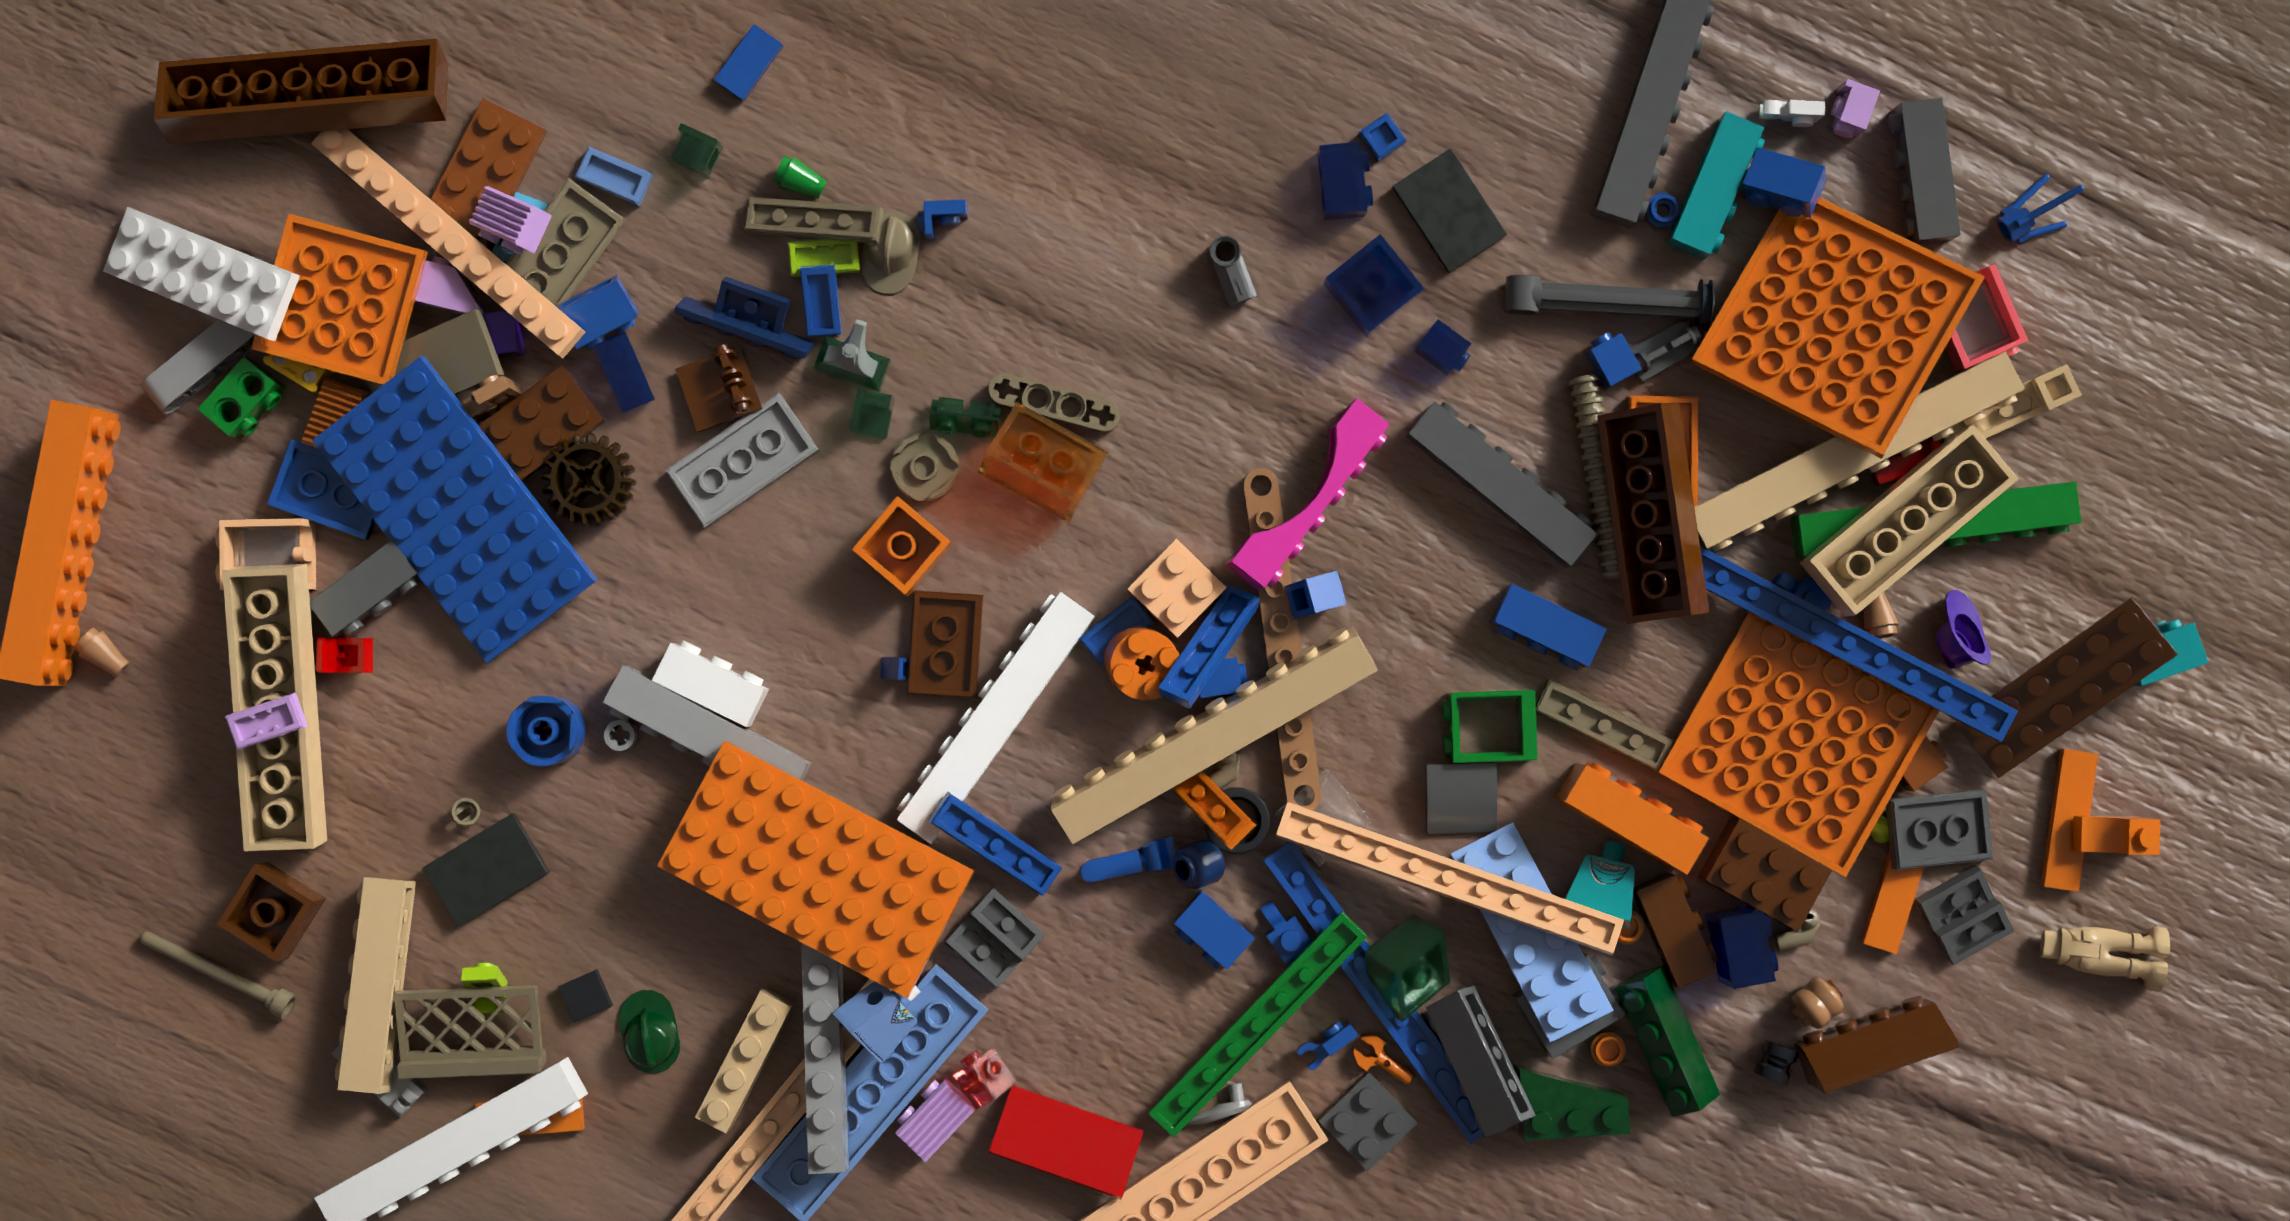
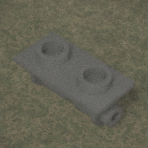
M1685 318L1631 348L1642 369L1637 372L1641 381L1649 379L1694 354L1700 346L1698 339L1701 338V334L1695 325L1691 327Z

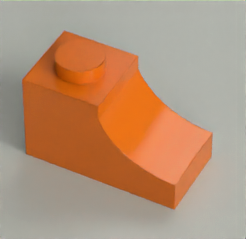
M2074 816L2073 851L2160 855V819L2138 816Z

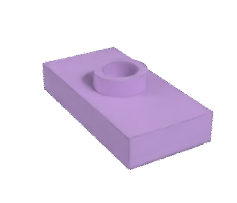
M296 692L225 716L237 750L308 726Z

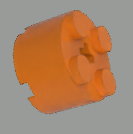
M1135 626L1117 633L1110 640L1104 653V665L1112 684L1124 694L1138 700H1154L1162 697L1159 695L1158 687L1180 655L1174 644L1161 633L1149 627ZM1138 658H1145L1148 661L1146 667L1140 668L1135 662Z

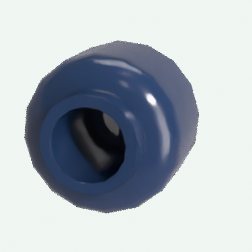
M1200 840L1180 847L1173 861L1175 877L1190 889H1199L1218 882L1225 870L1224 855L1218 846L1210 840Z

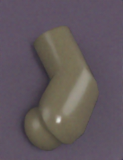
M1236 751L1218 761L1217 772L1209 776L1220 789L1237 779L1240 766L1239 752Z
M1810 910L1799 932L1791 930L1774 934L1777 950L1782 951L1810 944L1820 926L1818 913Z

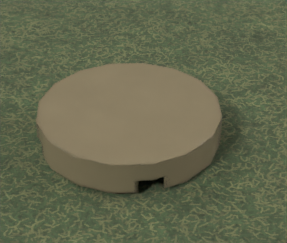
M915 433L904 438L894 449L891 457V477L896 487L908 498L920 502L935 501L947 495L956 484L959 475V459L953 446L941 436L931 433Z

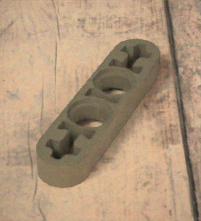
M1004 373L996 375L989 384V394L992 400L1000 406L1102 433L1113 431L1120 422L1118 407L1108 400ZM1004 381H1009L1010 388L1020 391V384L1027 385L1022 394V405L1015 403L1018 400L1016 395L1007 394L1005 399H1001L1000 393L995 390L996 385L1002 386ZM1035 389H1041L1048 395V401L1042 408H1034L1028 403V396ZM1075 398L1081 403V411L1077 416L1067 417L1062 413L1061 405L1066 399ZM1087 402L1094 403L1091 408L1092 411L1102 412L1104 407L1110 408V415L1115 417L1114 421H1107L1106 426L1100 425L1099 418L1089 415V422L1082 421L1087 413Z

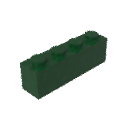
M1664 965L1635 973L1615 987L1671 1116L1675 1117L1701 1111L1721 1095Z

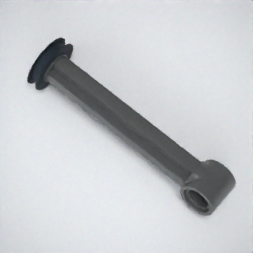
M1510 275L1506 277L1504 312L1517 315L1538 314L1539 310L1695 318V326L1698 330L1700 326H1705V331H1708L1715 305L1714 286L1711 279L1708 284H1704L1703 279H1700L1697 291L1547 283L1541 282V278L1537 276Z

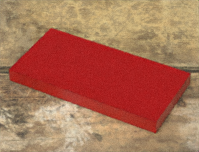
M1012 1085L988 1153L1121 1200L1144 1131Z

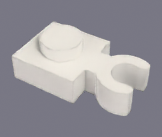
M1764 100L1763 104L1759 105V119H1782L1781 121L1792 122L1794 127H1811L1813 123H1816L1825 115V101L1790 100L1788 102H1781L1778 100Z

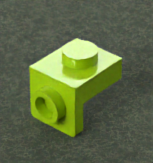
M477 963L474 967L462 968L461 982L466 988L501 987L508 984L501 970L493 964ZM501 996L500 998L504 1001L507 996ZM478 997L472 1004L483 1015H491L498 1007L488 997ZM502 1009L498 1012V1014L505 1013Z

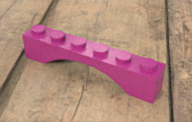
M1358 398L1349 403L1329 429V450L1326 467L1319 486L1307 504L1284 524L1246 537L1225 565L1257 591L1265 588L1266 585L1272 588L1284 573L1280 569L1287 558L1292 561L1305 544L1301 540L1308 531L1313 534L1324 521L1325 517L1321 513L1328 504L1334 506L1346 492L1342 486L1347 479L1351 477L1354 480L1364 469L1367 463L1363 459L1370 450L1375 453L1384 443L1387 436L1383 432L1390 424Z

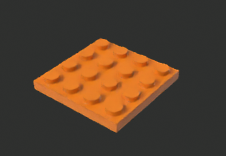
M288 214L274 265L300 275L276 340L272 341L255 334L251 349L384 385L395 376L428 252Z

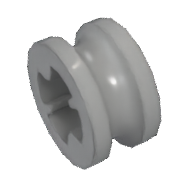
M616 720L607 725L604 731V740L609 748L615 751H625L631 749L636 744L638 731L632 722ZM622 725L623 731H629L630 733L629 739H624L625 745H620L619 740H613V732H618L617 726Z

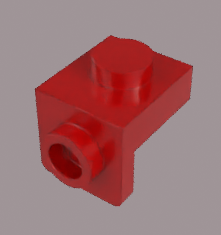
M318 638L316 671L318 673H373V638Z

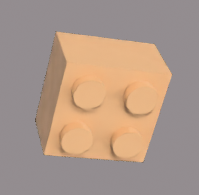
M1175 539L1131 584L1128 591L1178 638L1227 587L1184 545Z

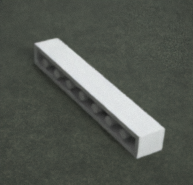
M1062 592L1057 597L1051 594L1039 610L1044 615L1038 624L1034 625L1031 622L1019 638V640L1024 642L1016 654L1010 651L999 665V668L1003 670L1002 674L996 682L990 679L978 696L983 699L976 710L970 707L958 723V725L963 727L955 739L949 736L938 750L942 757L936 766L933 767L929 764L917 780L922 784L915 795L908 792L897 807V810L901 812L897 820L928 843H934L942 831L931 824L928 819L945 794L950 792L964 801L1079 641V638L1094 620L1095 616Z
M567 1057L315 1197V1200L327 1221H367L366 1218L376 1212L379 1218L399 1207L396 1202L397 1200L407 1195L411 1201L429 1191L426 1184L438 1179L440 1184L460 1174L457 1167L468 1162L470 1167H473L490 1157L487 1151L499 1145L502 1151L520 1140L518 1133L527 1128L530 1129L531 1133H534L549 1125L551 1122L548 1117L559 1111L563 1117L581 1107L578 1100L586 1096L588 1092L570 1059Z

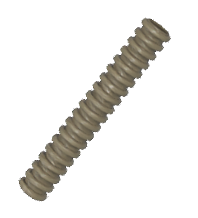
M1596 374L1572 378L1568 383L1569 386H1573V391L1570 392V395L1575 397V402L1572 403V406L1577 409V412L1574 413V418L1579 420L1576 428L1580 429L1581 433L1578 434V439H1582L1583 443L1579 447L1580 450H1584V455L1581 456L1582 461H1586V466L1583 467V470L1588 472L1585 481L1589 482L1590 487L1587 488V492L1592 495V498H1589V503H1593L1594 508L1591 509V514H1595L1596 518L1592 522L1594 525H1597L1595 532L1599 536L1596 545L1601 547L1598 556L1603 559V562H1600V567H1604L1605 573H1602V578L1612 579L1619 578L1620 572L1597 415H1601L1606 411L1605 408H1601V403L1604 402L1603 397H1599V392L1602 391V388L1597 386L1600 377Z

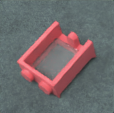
M1996 264L1975 271L1985 276L1945 347L1953 364L1954 371L1967 370L2005 351L2009 357L2019 352L2018 345L2028 341Z

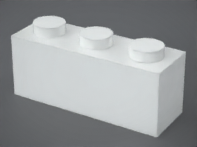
M682 640L680 645L670 643L652 681L745 727H751L769 691L768 688L762 686L764 680L747 671L744 672L743 676L731 671L730 669L733 664L717 656H713L712 660H709L699 655L701 648Z

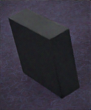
M598 969L558 986L574 1023L613 1006Z

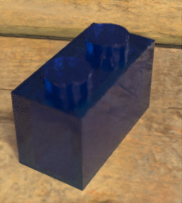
M1361 141L1319 145L1317 157L1324 221L1365 217L1368 206H1373L1371 185L1365 186L1364 172H1369L1370 169L1368 151H1362Z

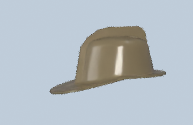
M899 212L884 213L879 243L864 242L861 260L862 274L866 283L877 292L895 294L904 290L913 280L917 266L920 232L916 223L909 216Z

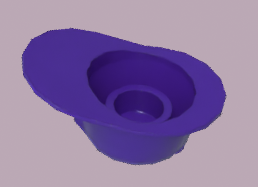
M1950 590L1945 597L1947 620L1936 632V642L1945 663L1950 669H1957L1973 662L1987 665L1991 661V652L1985 639L1979 614L1972 601L1959 590Z

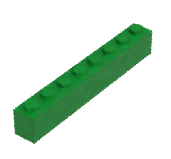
M2076 481L2005 490L1945 540V547L1966 545V538L1979 536V543L2001 540L2000 534L2013 532L2014 539L2036 536L2035 529L2048 528V535L2070 532L2069 525L2082 523ZM1866 507L1790 517L1795 558L1807 557Z

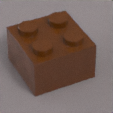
M269 862L254 864L216 925L277 962L291 956L326 898Z

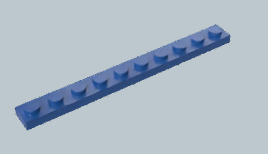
M1700 546L1707 591L1997 742L2003 741L2018 710Z
M1287 841L1263 859L1318 935L1343 911L1294 843ZM1364 940L1340 966L1466 1139L1472 1144L1483 1136L1484 1132L1475 1122L1472 1106L1468 1098L1460 1090L1458 1076L1453 1066L1447 1061L1443 1046Z

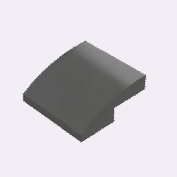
M1496 762L1425 764L1426 834L1495 832L1497 830Z
M1976 865L1915 899L1937 942L1953 965L2014 932L2001 902L1994 898L1982 870Z
M993 888L944 944L996 990L1045 934Z

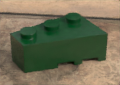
M1514 1064V1071L1536 1115L1518 1124L1519 1135L1525 1141L1631 1134L1628 1098L1621 1092Z

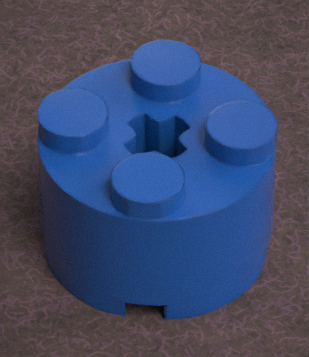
M534 696L525 700L513 711L507 723V739L512 750L523 761L534 766H550L567 762L578 754L586 735L585 721L579 707L569 700L558 696ZM548 725V727L552 728V735L541 734V727Z

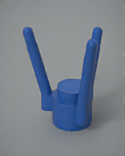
M2048 174L2043 175L2013 204L2000 211L2002 217L1998 218L1997 224L2002 235L2010 243L2017 241L2018 244H2021L2030 238L2067 227V222L2062 221L2031 230L2035 226V218L2084 191V186L2079 185L2032 212L2027 208L2020 210L2019 208L2050 179Z

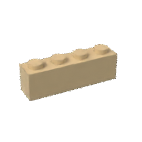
M767 987L759 992L695 1116L696 1119L724 1133H727L733 1127L796 1002Z

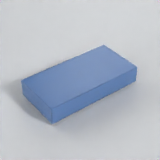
M588 146L575 178L640 207L654 175Z

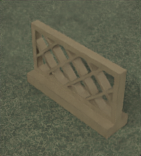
M537 985L396 991L394 994L400 1063L397 1065L398 1079L540 1073L547 1061L546 1048L542 1046ZM529 995L530 1009L523 1017L507 1004L513 996ZM501 996H507L504 1001L500 998ZM478 997H488L498 1006L488 1018L472 1006ZM464 998H472V999L468 1002V1001L465 1000ZM429 999L437 1000L434 1003H432ZM443 999H453L463 1007L453 1020L437 1007ZM405 1000H417L428 1010L417 1021L406 1012ZM501 1009L517 1022L507 1034L491 1022ZM466 1011L482 1023L472 1036L456 1023ZM431 1012L447 1025L437 1037L421 1024ZM529 1016L531 1018V1024L526 1020ZM407 1023L411 1026V1029L409 1031L407 1028ZM521 1025L532 1035L533 1046H520L510 1036ZM485 1027L501 1039L495 1047L486 1048L475 1039ZM450 1028L466 1041L460 1049H450L440 1040ZM414 1030L431 1043L425 1050L410 1051L408 1037ZM505 1043V1044L508 1045L509 1047H501V1046ZM433 1046H435V1047L438 1048L439 1050H431V1049L433 1048Z

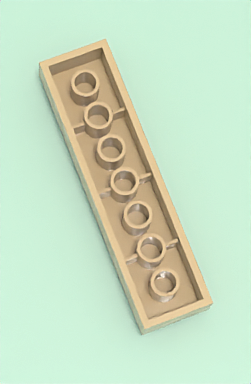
M307 564L240 566L222 570L233 713L296 692L308 725L238 750L236 748L244 851L314 849L327 841Z

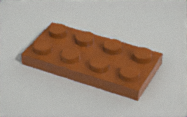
M483 98L431 200L488 248L490 241L478 236L481 229L471 225L469 219L473 218L472 213L476 211L475 207L479 205L478 200L482 199L481 194L484 193V188L489 186L514 197L547 131Z

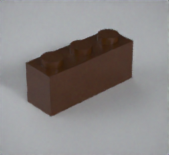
M1668 872L1633 887V896L1672 985L1682 988L1716 973L1717 969L1714 965V962L1718 961L1716 952L1710 942H1704L1700 930L1704 929V925L1696 910L1691 911L1686 898L1690 897V893L1683 878L1677 879L1675 874Z

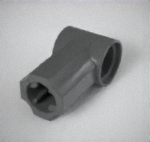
M1219 236L1209 247L1208 260L1214 267L1228 307L1255 298L1257 294L1241 255L1239 242L1232 236ZM1221 244L1230 246L1233 250V259L1226 262L1219 260L1215 254L1216 247Z

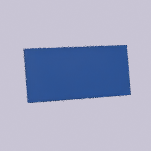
M881 658L880 679L906 680L907 658Z

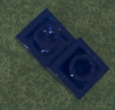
M626 332L593 345L622 413L655 400Z

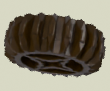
M588 433L584 442L580 434H575L573 437L574 446L570 445L566 439H563L561 441L564 449L562 453L555 448L550 451L557 458L555 462L544 461V466L552 470L551 474H541L542 480L551 482V485L542 488V493L554 494L547 501L548 506L555 507L560 504L556 515L564 517L569 513V523L576 524L581 516L582 526L589 527L593 516L596 525L601 526L604 524V513L610 520H615L617 517L613 510L614 507L621 511L627 509L626 505L621 502L622 497L633 499L634 495L625 490L626 486H636V480L626 478L627 474L635 472V467L632 465L623 466L629 460L630 455L626 452L617 455L621 445L614 442L608 447L609 437L602 435L597 442L596 435ZM587 452L602 454L598 460H593L587 466H581L573 460L575 457ZM609 463H611L615 475L612 492L604 481L605 474L609 470L607 467ZM565 470L569 471L573 478V484L568 490L570 492L568 497L563 487ZM578 471L592 475L591 478L594 484L600 489L585 485L586 481ZM592 493L601 496L605 500L599 505L590 508H580L575 505L580 499L584 500L585 497Z

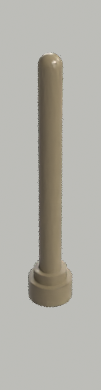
M144 932L140 935L141 944L265 1003L264 1007L269 1009V1014L281 1020H284L294 1007L297 995L286 989H281L280 991L274 989L271 991L151 932Z

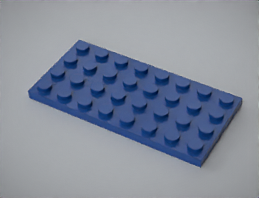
M425 356L417 358L312 440L390 541L392 540L411 563L418 572L419 578L486 663L493 660L598 580Z

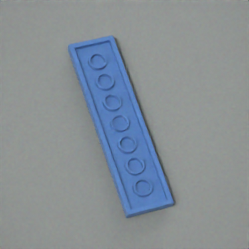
M937 964L916 986L921 993L906 1006L917 1018V1023L889 1057L881 1064L864 1047L846 1068L849 1169L843 1173L808 1174L807 1117L805 1115L751 1178L800 1221H808L989 1010Z

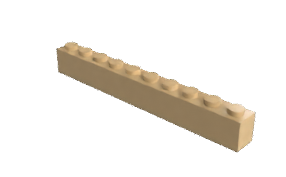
M2006 351L1920 393L1882 459L1834 436L1695 506L1700 546L1705 549L1711 547L1713 552L1721 550L1733 543L1730 537L1742 531L1745 536H1748L1764 528L1763 520L1774 515L1778 521L1796 512L1793 505L1803 500H1806L1807 504L1810 505L1827 496L1825 489L1835 484L1838 485L1839 489L1844 488L1859 480L1857 473L1869 468L1871 473L1876 472L1891 464L1888 459L1889 457L1899 452L1902 457L1908 456L1922 448L1921 441L1932 436L1935 442L1952 434L1954 431L1951 426L1961 421H1964L1967 426L1986 416L1983 410L1995 404L1999 410L2017 401L2015 394L2025 388Z
M1354 626L1348 630L1346 628L1336 630L1328 636L1327 642L1318 647L1312 645L1303 649L1297 654V659L1287 665L1280 663L1273 666L1266 672L1267 676L1259 681L1254 682L1251 680L1245 682L1236 689V694L1225 700L1218 698L1205 707L1206 711L1196 717L1189 715L1182 718L1175 724V729L1164 735L1162 732L1154 734L1144 742L1145 746L1134 752L1127 750L1114 759L1115 763L1105 769L1098 767L1091 770L1084 776V781L1072 787L1071 784H1068L1057 790L1053 795L1054 798L1051 799V811L1071 843L1074 844L1377 672L1378 669Z

